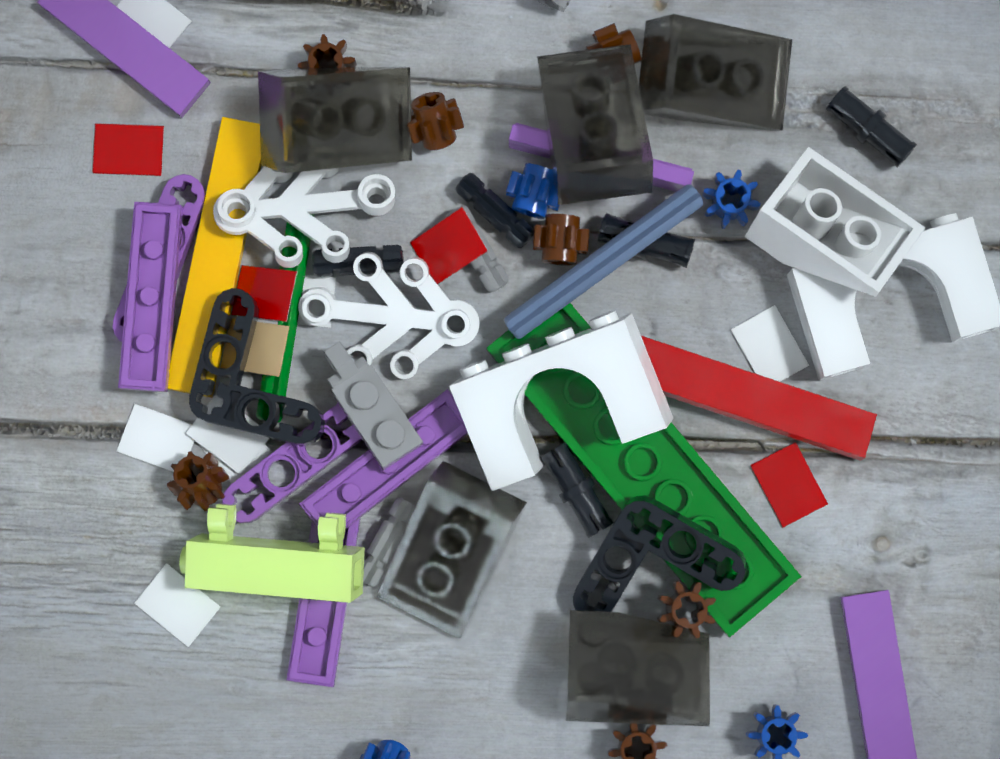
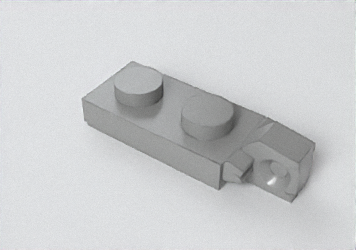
M340 341L324 351L325 359L335 372L333 376L327 379L332 388V395L383 470L423 445L422 439L373 366L369 365L363 356L354 362Z

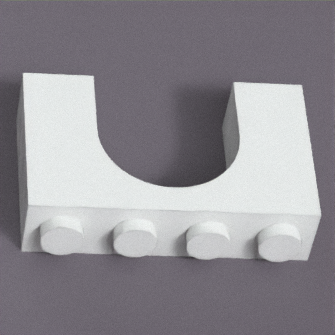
M957 213L930 221L931 229L924 230L899 266L917 271L931 283L937 293L952 342L999 329L1000 303L973 217L958 220ZM792 268L787 274V278L818 380L821 381L859 370L869 365L870 361L855 314V295L857 290Z
M616 310L610 311L589 320L591 328L574 334L572 327L545 337L548 345L531 351L527 343L502 353L505 361L488 367L486 360H482L459 370L462 377L449 387L491 491L533 477L544 467L528 427L523 406L527 386L533 376L539 372L554 368L574 370L589 378L602 393L622 444L669 426L674 418L632 313L618 317Z

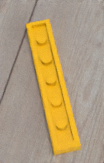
M222 117L170 361L168 390L190 394L214 302L223 291L236 288L247 233L232 235L222 231L215 222L213 208L216 200L223 193L231 189L244 190L260 172L269 132L268 125ZM234 209L230 212L229 216L233 219H239L244 217L246 212L242 209ZM227 305L225 313L230 315L232 306ZM220 326L218 334H226L227 329ZM224 343L218 345L212 353V361L217 368L220 366ZM208 371L206 379L213 380L216 385L217 375ZM213 389V392H212V394H211L210 396H206V395H203V396H204V397L213 398L214 389Z

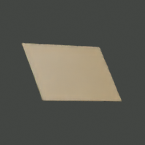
M232 318L227 334L241 340L243 333H237L233 330L236 319ZM257 322L244 372L279 377L290 326ZM225 343L220 368H229L236 360L237 353L235 347L230 343Z

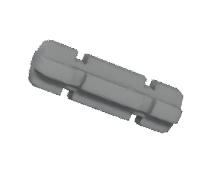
M465 205L452 210L446 215L447 218L452 213L463 207L472 224L474 225L475 223L473 215L471 214L469 208ZM477 226L475 229L488 251L472 261L471 265L475 272L479 271L481 273L479 279L486 291L491 293L504 287L508 283V276L502 265L496 264L497 257L480 227Z
M397 498L388 512L391 516L388 521L384 519L366 551L369 555L366 560L364 559L363 582L370 586H376L385 572L383 570L385 563L389 565L407 533L404 530L407 524L411 526L418 513V508L403 498Z

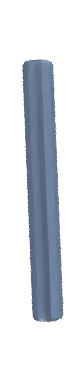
M691 184L685 185L508 314L504 319L507 328L517 339L527 335L701 208L703 199L699 192Z

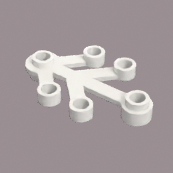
M322 146L314 150L311 162L279 198L262 199L274 183L286 182L293 175V162L290 155L283 151H275L267 156L265 166L244 190H228L216 200L213 214L217 226L222 231L232 235L251 234L275 252V259L282 267L293 268L300 264L303 259L302 244L294 236H283L263 219H284L321 246L322 255L327 261L339 263L344 261L349 255L348 237L343 232L332 231L310 214L363 209L369 215H384L394 206L395 187L388 177L381 174H372L365 177L356 190L309 194L322 178H330L339 170V156L336 150L328 146ZM323 157H328L333 160V164L328 167H321L317 164V161ZM283 162L287 165V168L284 171L276 172L271 169V166L274 163ZM374 194L382 195L385 198L384 202L380 204H373L368 199ZM234 209H242L246 212L244 217L239 219H233L229 216L230 212ZM334 241L344 245L343 249L339 252H332L327 246ZM291 246L297 250V253L292 257H285L280 253L281 250Z
M373 252L360 254L354 261L353 270L360 280L368 281L387 305L336 300L334 294L323 287L309 289L303 294L298 305L302 319L313 326L325 325L331 319L384 324L383 328L364 343L355 344L347 350L349 355L354 351L363 352L367 357L369 365L372 364L373 359L411 328L432 330L410 350H399L392 357L390 362L391 371L400 379L413 377L419 368V364L444 344L456 347L468 344L475 338L480 326V319L476 309L466 301L450 300L430 276L427 263L418 257L409 258L402 264L400 277L406 285L417 287L433 310L415 309L383 270L381 258ZM370 258L376 263L377 269L374 274L366 275L361 272L359 265L362 259ZM415 263L422 267L423 277L421 279L411 280L407 276L406 268L409 264ZM318 299L324 303L325 312L323 315L315 316L309 311L308 306L311 300ZM453 315L462 317L465 322L464 329L459 332L450 330L447 325L448 318ZM401 356L409 357L413 361V369L409 372L400 371L396 366L397 359Z

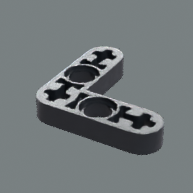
M231 288L223 291L217 296L212 308L189 395L191 411L197 418L208 423L296 445L307 446L315 443L321 438L325 429V420L318 408L304 401L241 386L259 317V307L256 300L249 293L241 289ZM237 299H241V305L248 309L246 316H238L236 318L233 328L237 333H243L241 340L228 334H218L220 326L229 330L232 317L225 313V308L227 305H235ZM222 343L232 344L237 353L234 364L226 369L217 368L212 361L214 349ZM208 371L221 378H231L229 386L219 382L217 396L223 399V405L221 408L214 407L211 414H207L208 407L201 403L203 395L210 396L215 385L213 380L206 379ZM256 399L264 400L270 409L267 421L258 426L250 425L245 418L247 405ZM279 405H286L282 414L294 418H300L303 411H308L307 418L314 422L313 429L304 430L302 436L299 437L295 427L279 422L280 432H273L280 418Z
M646 495L636 496L624 505L583 574L573 595V606L576 612L584 619L599 621L606 618L613 611L648 550L720 591L736 588L742 582L746 571V559L742 551L736 546L656 499ZM643 508L651 512L649 521L660 528L664 519L671 522L664 531L661 543L654 540L658 532L657 529L648 524H644L641 529L635 528L633 526L635 518L629 513L631 511L639 513ZM678 531L689 532L696 540V549L687 555L676 553L672 550L669 541L673 533ZM705 543L712 546L709 550V557L719 562H722L725 557L731 558L733 560L732 569L736 573L727 572L723 577L715 574L717 565L706 558L702 567L695 564L701 557ZM615 546L625 548L631 556L630 566L623 570L611 568L605 560L606 551ZM597 569L600 574L593 573V571ZM604 576L610 580L602 595V600L607 604L598 602L595 607L589 606L586 603L588 595L583 591L586 590L592 593L601 577ZM612 581L619 582L620 585L616 586Z

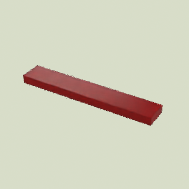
M641 336L665 396L859 461L865 459L877 414Z

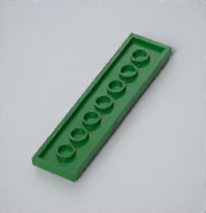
M569 303L520 339L514 337L508 329L490 344L486 350L497 363L505 361L502 353L528 343L532 351L548 345L545 337L555 332L572 327L574 334H577L591 327L573 305ZM564 368L548 369L533 376L525 391V397L562 441L568 445V448L620 510L631 498L646 495L656 499L742 551L746 559L745 575L742 582L736 588L727 591L714 589L663 559L688 590H690L694 582H700L702 584L699 595L703 598L712 597L716 599L712 605L707 606V613L713 617L715 623L727 637L730 638L802 577L672 422L665 429L622 444L604 397L589 378L579 372ZM643 508L639 513L631 511L629 514L635 518L633 525L641 529L644 524H648L657 529L658 532L654 540L661 543L664 531L671 522L664 519L660 528L649 521L651 512ZM675 532L669 539L672 550L678 554L687 555L696 549V540L689 532ZM705 543L701 557L695 564L702 567L706 558L717 565L716 575L723 577L727 572L735 574L736 572L732 569L733 560L725 557L722 562H719L709 557V550L712 546Z

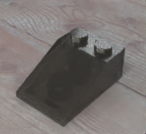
M677 14L647 20L645 22L636 112L680 121L783 131L793 39Z
M631 44L537 56L558 205L652 193L653 156Z
M410 67L297 68L258 71L262 166L283 173L412 161V140L407 127V123L411 121Z
M442 461L424 486L377 594V598L460 639L512 537L527 502L501 489L491 491L489 483Z
M570 610L567 650L566 721L709 727V633L700 632L699 638H693L689 629L683 628L681 635L676 638L671 636V630L674 625L619 612Z

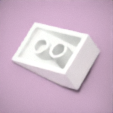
M808 147L760 209L745 237L785 265L876 297L925 227Z

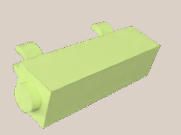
M216 504V508H208L207 527L209 534L201 533L187 540L180 554L179 566L181 573L185 574V588L351 603L363 594L365 547L343 545L346 514L326 513L325 517L320 516L318 520L319 543L233 536L237 514L236 505Z

